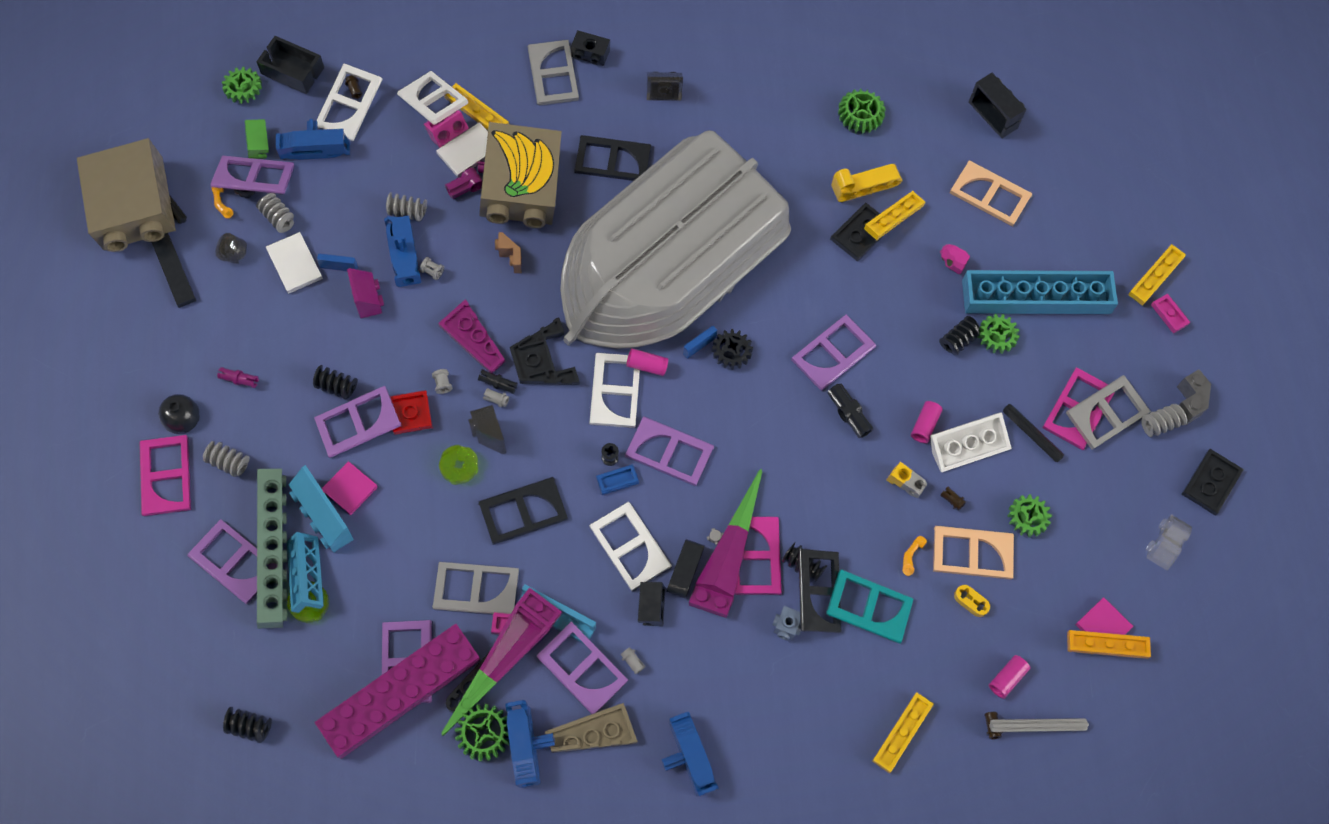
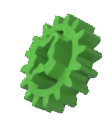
M236 67L235 72L228 71L230 75L224 76L225 81H222V89L227 98L232 99V102L238 100L242 104L243 100H246L249 103L250 98L255 100V94L260 95L259 90L262 89V82L257 72H253L251 68L246 71L245 67H242L241 70H238Z
M994 314L993 318L987 316L986 320L981 322V326L978 329L980 332L978 338L983 339L980 344H986V350L992 348L993 353L996 350H999L1001 354H1003L1004 350L1009 352L1012 347H1015L1016 341L1020 337L1017 335L1019 329L1014 328L1017 323H1011V317L1004 319V314L1001 317Z
M1029 494L1025 499L1021 495L1019 500L1015 499L1013 505L1009 507V510L1012 511L1007 515V517L1012 518L1009 524H1015L1014 531L1021 530L1020 535L1026 532L1028 537H1031L1033 533L1035 536H1039L1051 524L1049 519L1052 517V514L1047 513L1050 507H1044L1046 501L1039 502V496L1032 499L1031 494Z

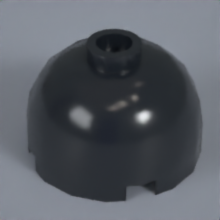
M175 394L167 397L159 407L158 415L161 424L167 431L174 434L189 432L197 425L200 418L199 407L190 397L184 394Z

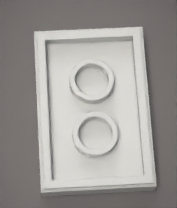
M479 122L436 150L437 154L459 178L465 170L479 165V161H485L488 131Z
M300 232L266 246L288 294L323 279Z

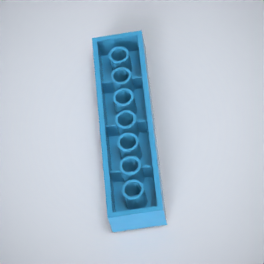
M967 270L962 279L965 313L1111 314L1118 305L1113 271Z

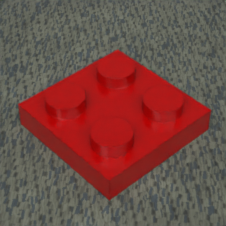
M426 390L390 396L401 422L400 427L393 429L394 435L433 428Z

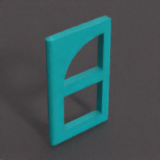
M839 570L826 614L901 644L914 599L844 570ZM846 580L870 589L862 617L838 608ZM879 593L903 602L899 612L886 622L871 621Z

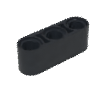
M688 539L685 540L666 592L686 598L705 545Z

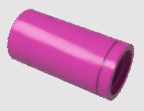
M631 348L626 366L664 376L668 365V358Z
M932 401L924 403L911 433V437L920 443L929 442L930 435H932L943 410L939 404Z
M1014 655L989 683V688L998 697L1005 699L1030 670V665L1020 656Z

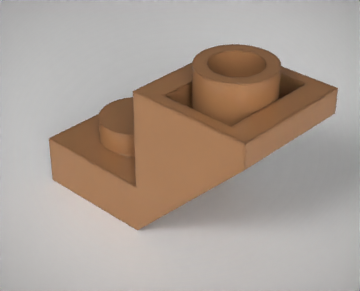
M499 232L498 239H495V250H499V257H510V266H513L514 273H522L521 248L503 232Z

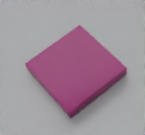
M348 461L322 490L325 495L351 516L378 486Z
M1104 597L1075 624L1081 631L1125 635L1133 627Z

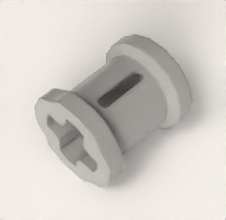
M426 257L420 266V272L433 276L434 280H438L444 271L442 264L438 265L432 262L429 257Z
M440 369L432 373V378L435 379L436 383L435 391L438 394L448 393L453 389L452 385L449 384V372L447 369Z

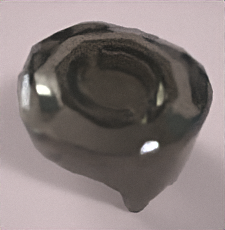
M225 233L218 240L215 254L222 261L238 264L239 260L243 259L246 255L247 244L242 238L231 233Z

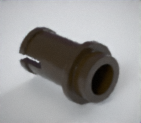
M352 75L345 78V85L348 86L351 97L353 99L362 97L363 93L359 87L358 78Z
M948 486L945 489L946 491H943L940 496L953 505L954 510L957 509L959 511L966 501L964 497L957 495Z
M997 712L984 714L988 729L986 735L991 740L1001 738L1003 733L992 732L989 728L990 721L998 719Z

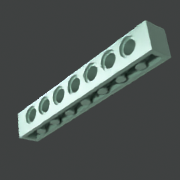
M257 469L258 629L283 628V621H287V608L283 609V601H287V589H283V582H287V569L283 570V562H287V550H283V543H287V531H283V524H287L286 512H282V506H286V494H282V487H286V475H282V469ZM270 488H275L277 490L275 493L267 492V490ZM269 507L277 508L275 512L267 511ZM274 525L277 527V529L275 531H269L267 530V527ZM270 544L277 545V548L275 550H269L267 549V546ZM275 563L277 568L271 570L267 568V565ZM271 582L278 585L275 589L266 587ZM276 602L278 606L274 609H269L267 604Z

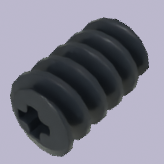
M971 316L964 317V320H961L943 338L939 339L940 345L953 355H958L959 350H964V346H968L970 342L975 340L974 337L980 336L977 321Z
M323 365L318 366L313 378L314 388H320L324 392L327 391L329 394H335L337 397L341 396L346 400L353 394L357 386V378H354L351 382L350 375L343 379L344 373L341 372L337 377V370H333L329 374V367H326L323 371Z
M794 542L783 556L782 562L786 563L790 560L788 567L792 568L796 565L795 572L798 573V549L802 548V545L794 547L796 543ZM809 559L810 583L814 580L816 582L827 568V565L820 567L821 560L814 563V559Z
M229 707L224 717L223 731L225 734L231 733L233 736L239 735L241 738L247 737L250 741L255 740L257 743H261L265 740L271 729L272 719L269 718L265 723V716L261 715L259 720H256V713H253L251 718H249V711H245L243 716H241V709H237L233 714V707Z

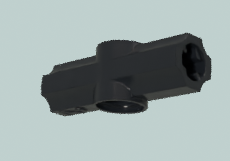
M842 383L836 384L828 390L827 394L836 405L840 418L845 423L848 422L858 438H863L873 431V427L863 415L860 403L856 399H852Z

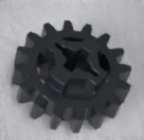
M731 329L730 333L724 330L723 336L718 334L717 340L714 339L713 358H718V365L724 363L725 369L728 365L731 367V370L736 365L740 369L742 363L747 365L748 359H751L753 347L750 345L752 341L746 340L747 334L741 336L740 330L737 333H734L733 329Z

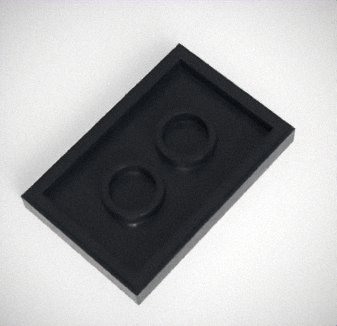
M865 203L830 237V240L858 262L880 240L873 238L864 229L865 225L880 213Z
M1209 449L1181 495L1216 516L1244 469L1214 450Z

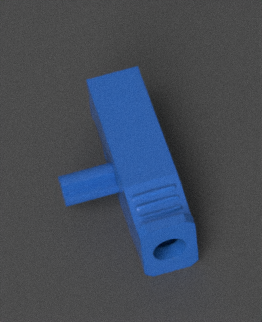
M309 119L307 121V130L282 134L276 133V150L280 159L335 158L342 154L350 155V139L344 133L343 128L318 130V121Z
M409 215L404 217L387 216L384 218L396 286L403 287L419 284L422 281L418 271L419 264Z
M526 700L506 703L507 728L516 786L525 788L540 785L536 749L555 746L554 735L551 733L534 736L531 708ZM520 705L522 707L521 709L512 710L513 706Z
M685 712L670 718L669 725L679 753L661 759L665 771L684 764L696 796H702L719 789L690 713Z

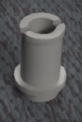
M489 388L486 389L485 396L483 397L484 400L498 404L499 407H506L509 401V396L506 393L501 394Z
M629 647L621 656L623 657L622 660L627 662L636 675L646 666L634 653L635 649L632 650Z

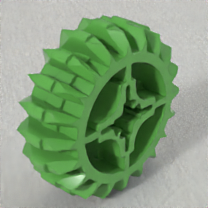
M861 88L858 92L855 89L852 93L848 92L846 96H843L838 106V115L840 116V121L843 122V127L849 126V131L854 129L855 134L858 131H861L862 134L865 131L870 133L872 129L876 131L885 118L886 109L884 101H880V96L875 97V92L869 93L868 89L865 92Z
M480 704L476 705L477 711L475 712L472 708H469V716L463 713L465 721L458 720L457 723L462 728H455V732L461 735L456 736L455 739L456 741H462L458 747L459 749L465 748L463 751L465 756L471 752L470 758L472 760L478 754L479 762H482L483 755H486L487 761H490V754L493 753L498 758V749L503 753L505 752L502 744H510L505 739V737L509 738L508 731H506L508 730L507 724H505L507 716L501 718L504 712L500 710L496 713V706H493L489 711L488 704L484 705V710H481ZM487 717L481 724H471L477 718ZM493 719L500 725V736L491 730ZM487 727L486 730H487V732H488L489 734H488V735L484 734V735L480 738L481 735H480V733H479L478 731H480V730H481V731H484V729ZM467 730L476 734L474 747L467 741ZM486 741H496L491 747L480 749Z

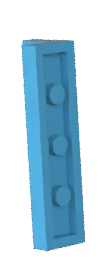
M296 532L287 541L291 612L299 613L305 606L321 609L324 605L318 537ZM304 541L312 542L311 550L305 545ZM307 556L313 561V567L306 562ZM308 573L315 579L314 585L307 579ZM309 591L315 595L316 601L309 600Z
M526 584L522 588V596L529 589V586ZM531 588L562 611L561 616L553 624V628L561 632L572 622L590 640L596 629L595 621ZM574 633L570 635L573 639L583 643Z

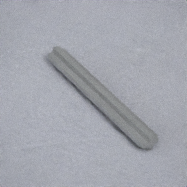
M1085 718L993 719L989 724L992 732L1086 731L1089 726Z

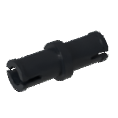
M484 369L481 370L478 381L490 384L495 389L500 388L511 394L515 393V389L518 386L517 382L505 379L503 375H495Z

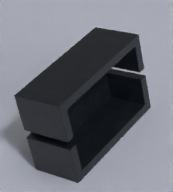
M278 36L273 37L267 46V50H264L256 61L262 75L305 94L308 93L315 83L314 79L317 80L324 69L321 55Z
M993 72L976 82L969 99V104L1002 139L1018 129L1022 121L1021 119L1027 110L1024 104L1013 95L1012 91Z

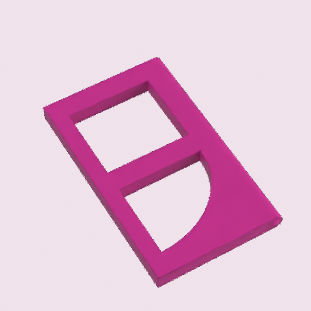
M1076 367L1042 428L1084 450L1087 442L1076 427H1062L1052 422L1062 404L1070 409L1079 404V402L1067 396L1077 378L1098 390H1101L1108 384ZM1114 393L1104 398L1108 404ZM1097 405L1090 414L1092 432H1094L1103 415Z
M181 435L140 441L142 516L191 510L188 436ZM181 445L182 468L151 472V449ZM182 478V502L165 500L158 496L152 487L153 481Z
M752 517L749 528L757 531L765 538L770 551H744L742 560H770L771 585H740L739 573L735 595H781L779 517Z

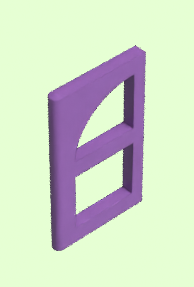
M222 156L211 181V187L285 194L294 169V163ZM228 165L251 166L246 181H241L231 176L228 172ZM260 168L284 169L279 184L255 182Z
M845 315L793 356L791 360L822 391L873 350L876 344ZM843 325L863 344L847 358L827 339ZM820 344L838 365L830 368H821L809 364L802 358Z
M386 386L314 417L329 458L401 426ZM381 396L382 406L379 418L371 428L365 430L357 406ZM349 410L357 435L334 445L325 421Z
M643 416L625 457L696 486L714 449V445ZM652 438H671L660 463L636 453L643 443ZM678 442L702 451L692 476L667 466Z
M220 519L187 556L246 605L257 595V576L249 579H235L228 576L249 552L257 557V548ZM224 530L242 546L219 569L202 553ZM270 563L267 565L268 569L271 570L277 568V564Z
M431 620L382 623V674L405 659L389 658V632L421 630V647H423L432 640ZM432 695L422 701V703L432 702Z
M572 622L536 656L591 714L597 713L629 681ZM574 633L592 653L568 675L550 655ZM598 659L618 678L612 684L600 689H587L575 682Z

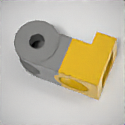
M899 462L886 479L889 483L896 484L915 498H919L927 486V482L902 462Z

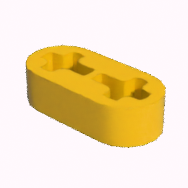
M961 585L956 589L954 593L955 600L974 616L983 617L989 612L990 604L988 600L968 585ZM966 591L967 597H965L964 599L961 598V592ZM983 604V610L978 611L977 605Z

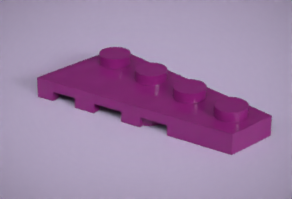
M466 299L438 323L442 330L488 372H495L505 362L504 357L481 325Z

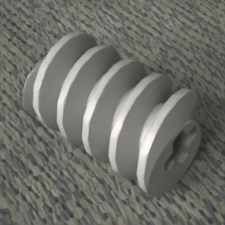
M392 192L389 193L386 201L388 215L394 214L396 217L409 215L410 220L415 218L418 222L423 219L427 209L426 199L421 204L420 198L413 202V197L411 196L406 201V195L399 199L398 193H396L394 198H392Z
M269 193L257 202L256 208L279 233L287 232L294 225V214L290 212L289 208L285 207V204L279 198H276L275 193Z
M1171 404L1163 409L1145 414L1142 417V427L1149 437H1152L1153 434L1159 436L1161 432L1166 433L1167 429L1171 431L1174 427L1179 428L1181 425L1187 424V416L1184 410L1177 404Z
M211 441L204 451L203 461L210 463L211 466H217L219 470L230 473L233 477L240 476L246 470L250 457L248 455L243 457L242 452L236 454V449L229 451L230 447L228 445L223 447L222 442H218L215 445V442Z

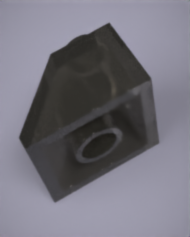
M647 72V100H682V73Z
M493 405L470 411L471 419H468L472 436L477 437L480 444L501 454H506L504 438Z

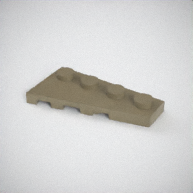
M624 703L545 731V734L553 733L555 738V746L550 747L552 753L638 744Z

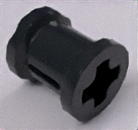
M613 443L605 444L601 450V459L605 465L612 466L618 462L619 449Z

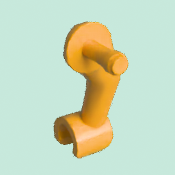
M212 187L215 208L225 218H231L233 210L225 206L220 197V193H224V189Z
M918 536L904 553L902 571L906 576L914 573L912 561L914 552L918 547L922 549L927 543L926 538L923 536Z

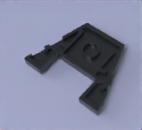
M559 317L546 327H541L538 332L531 336L528 335L510 347L520 384L580 385L575 367L555 371L546 340L564 335Z

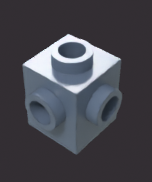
M784 606L781 615L776 614L772 624L776 627L774 633L783 640H793L795 634L799 636L801 632L800 612Z

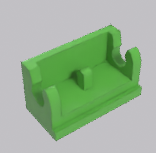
M265 119L245 120L248 158H267L265 153L269 152Z

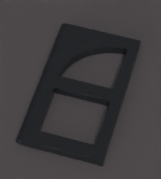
M581 135L574 173L634 181L647 170L652 146L645 143ZM587 145L611 148L607 170L583 167ZM618 149L629 153L636 160L639 174L615 171Z
M553 477L478 501L493 545L568 520ZM534 496L544 499L553 506L558 515L532 524L523 497ZM515 500L524 527L498 535L489 509Z
M798 549L801 631L842 632L841 620L832 617L833 623H830L821 618L815 611L810 595L832 596L839 573V552ZM809 559L831 560V587L810 586Z

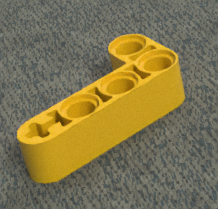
M888 164L851 175L848 169H841L834 174L831 186L837 200L845 202L893 188L902 182V178L895 164Z

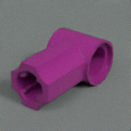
M469 168L462 173L461 177L445 184V188L449 196L455 199L468 191L475 192L481 189L483 180L475 168Z

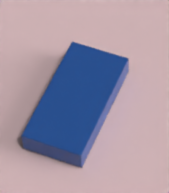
M318 254L317 261L320 268L347 271L349 268L358 269L354 257Z
M714 326L705 330L684 345L683 355L687 359L716 339L718 330Z
M633 464L596 476L602 495L639 484Z

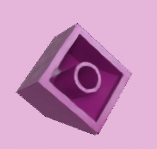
M352 268L347 269L354 302L360 319L382 314L381 306H384L382 295H378L377 290H380L378 279H374L372 272Z

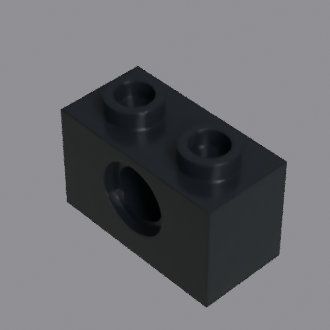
M577 30L571 45V57L591 62L594 65L604 66L610 52V39Z

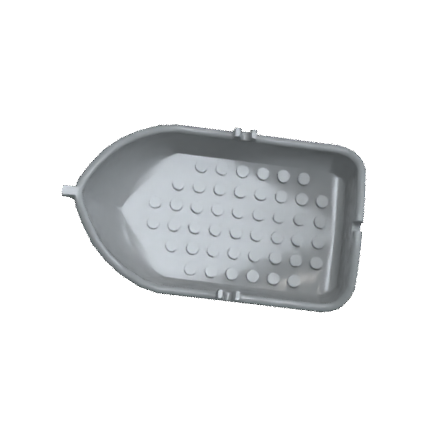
M705 131L698 136H691L682 140L584 222L571 240L561 273V299L566 324L569 329L563 341L568 346L578 339L583 343L617 349L636 348L654 344L671 338L685 330L716 301L720 303L727 293L730 294L735 284L784 242L791 232L788 202L756 170L758 162L754 158L746 161L715 131Z

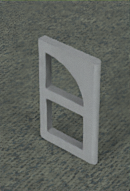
M562 40L528 45L537 105L578 101L579 96L569 41ZM558 50H565L567 66L540 70L542 62L548 55ZM569 75L572 92L545 96L542 78Z
M1123 375L1066 411V414L1093 450L1151 411ZM1120 388L1123 389L1139 411V413L1123 423L1104 399ZM1096 404L1114 428L1097 440L1090 426V414Z
M439 562L432 607L435 610L511 614L515 607L519 568ZM447 570L474 572L470 602L443 599ZM483 573L510 575L505 589L496 598L487 602H479Z

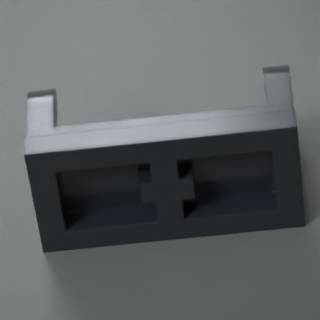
M640 582L638 622L643 623L644 626L663 627L666 587L662 582Z

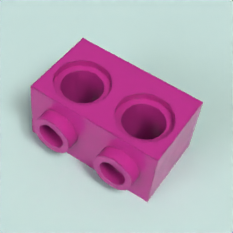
M459 110L435 125L430 121L424 123L431 140L439 148L469 129Z

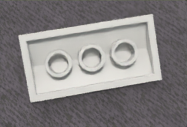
M1002 412L930 435L932 454L940 472L1012 449Z

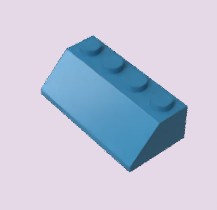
M303 466L290 482L289 486L292 491L289 494L295 503L297 501L301 503L302 507L299 509L305 518L309 516L313 521L310 525L314 532H320L323 536L320 541L326 549L330 547L334 553L354 539L307 466Z

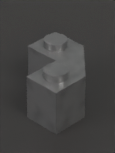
M1200 369L1185 377L1177 386L1186 398L1179 406L1187 416V424L1200 417L1209 408L1211 383Z

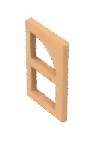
M970 160L950 190V194L1012 227L1033 194ZM978 180L992 183L982 201L964 193L960 189L966 184ZM999 187L1021 198L1011 216L988 205Z
M945 526L934 527L933 572L1013 579V533ZM943 537L969 539V568L942 565ZM978 540L991 545L997 551L1002 560L1004 571L978 569Z

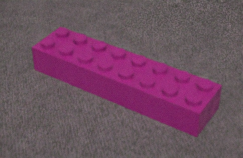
M454 624L315 721V724L335 755L342 759L480 662L481 659L458 625Z

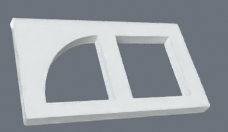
M343 64L318 116V128L321 130L343 128L350 141H354L382 82V78ZM346 74L370 82L361 102L337 94ZM333 102L357 110L351 118L343 122H324Z
M432 71L397 93L433 125L468 104V100ZM430 81L440 86L436 91L420 101L418 100L420 91ZM447 93L456 99L455 102L436 114L427 107Z
M596 353L590 425L635 428L640 370L634 369L633 387L603 385L604 363L626 364L628 355ZM602 394L632 396L630 418L621 417L611 412L604 404Z
M630 502L589 525L631 591L640 587V582H648L672 567ZM626 515L639 536L613 551L600 529ZM645 543L648 550L647 564L641 574L632 580L619 558Z

